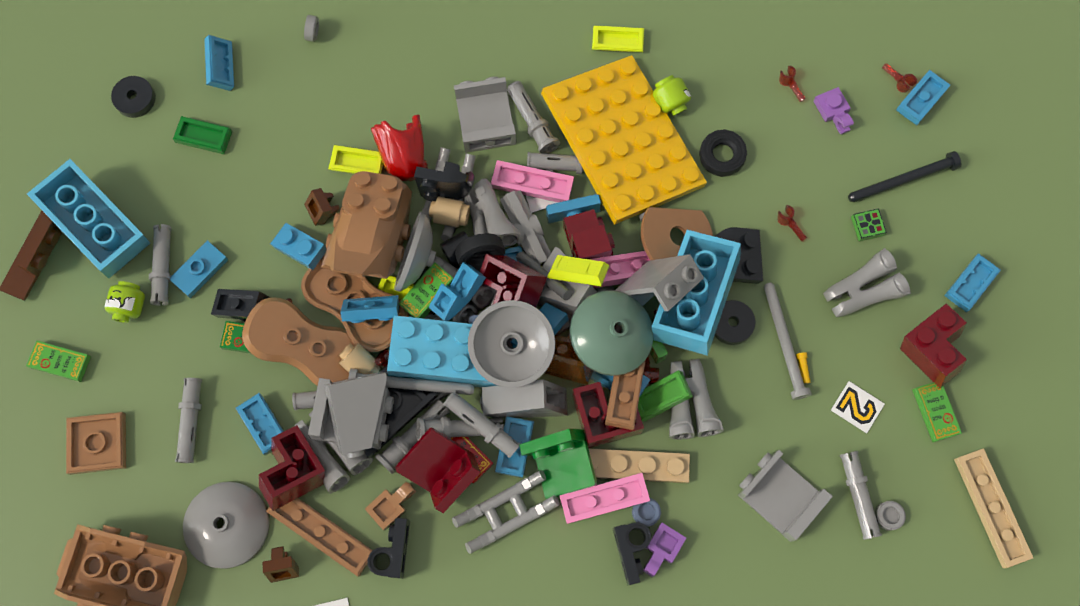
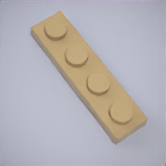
M984 448L954 459L1002 568H1009L1033 559V555Z
M589 449L596 479L618 480L642 473L644 481L689 483L690 454Z

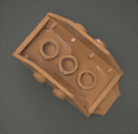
M367 171L357 172L352 175L342 200L340 213L336 212L334 216V230L332 234H328L326 240L327 251L321 268L363 277L372 276L387 279L395 272L397 263L403 260V242L409 239L411 225L408 224L412 191L398 177Z
M77 524L73 538L67 541L56 573L59 580L54 592L55 595L76 602L77 606H176L187 573V556L185 551L147 542L148 535L130 532L129 537L120 535L121 529L103 525L102 530Z

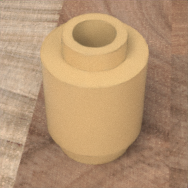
M438 197L436 201L431 202L429 217H433V223L457 228L460 225L467 226L470 205L464 204V201Z
M350 343L339 354L342 358L339 364L348 372L352 368L358 369L360 374L378 373L381 369L377 365L378 361L359 343L355 346Z

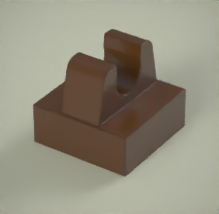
M322 188L312 190L304 204L315 226L325 224L327 219L334 216L340 208L339 205L330 206L329 202H331L334 196L330 192L324 193Z
M284 546L272 548L271 560L262 562L263 574L270 583L299 577V566L292 556H288V552H284Z

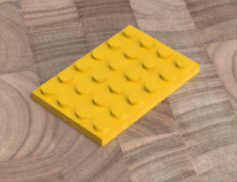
M632 55L542 89L541 95L597 195H599L614 225L644 213L649 207L656 208L699 190L707 184L667 113H663L655 101L653 90Z

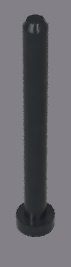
M956 151L946 154V158L851 192L848 195V199L850 202H857L948 168L952 171L957 170L962 165L960 156Z

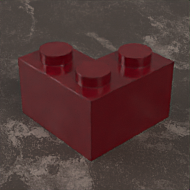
M594 209L563 218V228L573 257L593 259L613 256L612 249L615 248L612 234L611 232L606 233L602 217L597 218Z
M486 254L480 273L486 277L483 283L497 290L493 304L515 300L528 303L535 308L537 307L547 276L508 256Z
M946 303L904 336L900 350L941 388L961 372L967 361L951 344L961 336L967 322Z
M601 382L573 389V401L581 428L584 429L588 448L642 433L644 426L638 408L633 430L605 425L608 406Z
M298 425L271 438L272 454L277 460L278 465L259 474V489L272 511L324 485L325 470Z

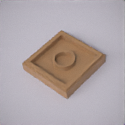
M117 412L66 418V474L126 469L125 413Z

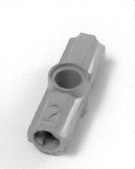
M521 190L509 192L500 199V203L508 220L520 231V239L517 244L522 247L525 254L543 267L551 252L543 238L544 233L540 222L535 214L532 215Z

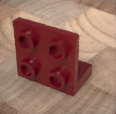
M432 427L426 431L395 466L397 473L429 491L434 508L443 514L481 473L472 452Z

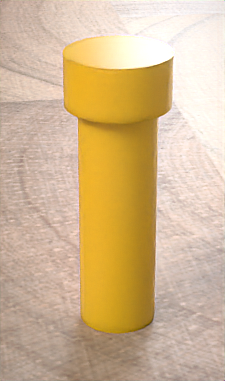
M806 352L796 354L804 384L811 383Z

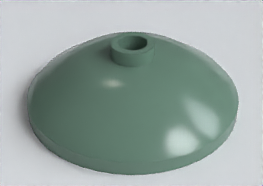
M601 291L586 298L575 310L570 324V339L578 358L587 367L600 374L618 376L635 370L648 357L653 344L652 323L646 310L633 297L618 291ZM615 324L621 327V333L615 331Z

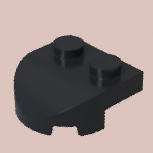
M447 161L444 171L416 167L414 175L420 196L430 202L436 201L438 197L460 200L470 192L475 180V176L471 171L464 174L460 172L458 164Z
M730 227L714 236L741 243L740 261L733 282L753 284L763 282L760 230Z

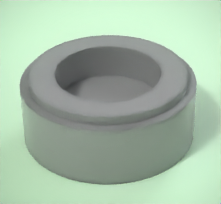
M307 15L304 39L314 42L318 36L319 18L318 16Z
M886 501L879 504L875 509L878 526L884 530L892 531L899 529L905 522V511L897 502Z

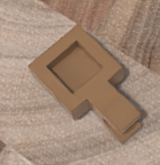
M407 482L393 495L389 490L385 489L365 510L385 531L390 527V524L395 522V518H399L406 512L401 504L414 495L416 490Z

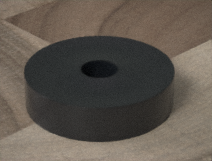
M128 76L121 79L115 84L111 93L114 107L122 115L130 118H137L147 114L154 106L156 99L152 86L147 80L139 76ZM137 94L134 99H130L132 95Z
M737 300L726 301L714 336L722 343L728 345H738L745 342L755 329L756 320L753 311L743 302ZM735 319L737 326H731L728 320Z

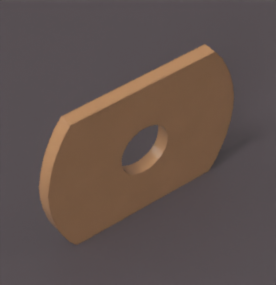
M649 207L645 211L641 223V240L650 260L676 257L681 246L676 245L671 240L670 232L672 228L680 229L684 236L686 230L713 236L710 223L702 210Z

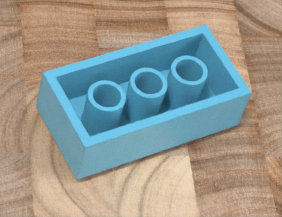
M71 159L27 193L37 206L107 278L112 277L150 244L148 239Z
M686 230L677 256L690 254L704 278L669 311H664L661 304L659 305L652 324L653 340L708 356L740 261L741 243Z
M394 315L387 366L388 376L468 383L474 385V387L481 388L497 386L482 377L472 364L468 352V337L472 324Z

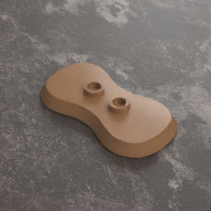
M325 255L314 270L308 269L301 281V289L305 299L313 306L332 313L341 322L340 311L345 299L394 296L377 289L367 280L366 276L334 272L331 269L321 268ZM400 305L398 316L409 317V313ZM393 318L387 321L369 319L361 323L342 322L351 341L355 345L359 343L366 351L379 352L390 346Z
M282 298L264 299L251 310L243 327L242 339L245 347L252 355L265 361L290 364L301 370L317 386L319 378L330 379L332 382L349 378V372L339 364L342 359L339 354L350 343L355 346L349 338L346 329L317 324L308 319L293 303Z

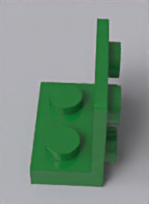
M566 429L519 444L521 455L533 456V459L536 460L538 471L542 470L546 476V480L541 482L546 499L553 495L558 497L597 485L584 429Z

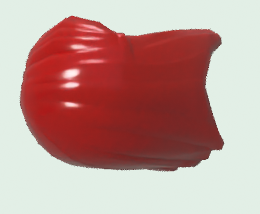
M420 115L412 116V123L406 124L407 130H397L387 121H382L381 124H376L371 128L373 138L387 172L404 182L415 180L416 167L428 168V163L424 160V142Z

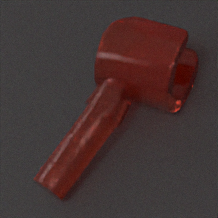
M887 63L882 67L897 81V89L900 92H907L910 89L905 81L910 86H914L917 83V79L913 74L903 76Z
M788 66L787 72L789 76L784 75L783 71L780 70V84L789 86L800 102L804 101L806 98L795 82V68Z
M786 205L785 211L789 216L785 217L778 211L777 220L781 225H788L802 242L807 237L793 219L795 214L793 207Z
M387 349L382 350L375 358L376 365H382L384 368L388 365L389 351Z
M648 356L645 360L643 375L650 379V384H654L659 379V368L650 367Z

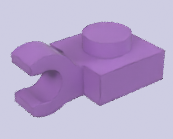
M839 87L815 96L813 102L824 121L833 120L840 134L849 132L851 130L849 126L854 124L851 116L848 114L851 108Z
M661 523L653 535L650 544L646 547L653 554L644 567L643 572L653 577L663 560L670 564L673 563L686 537Z

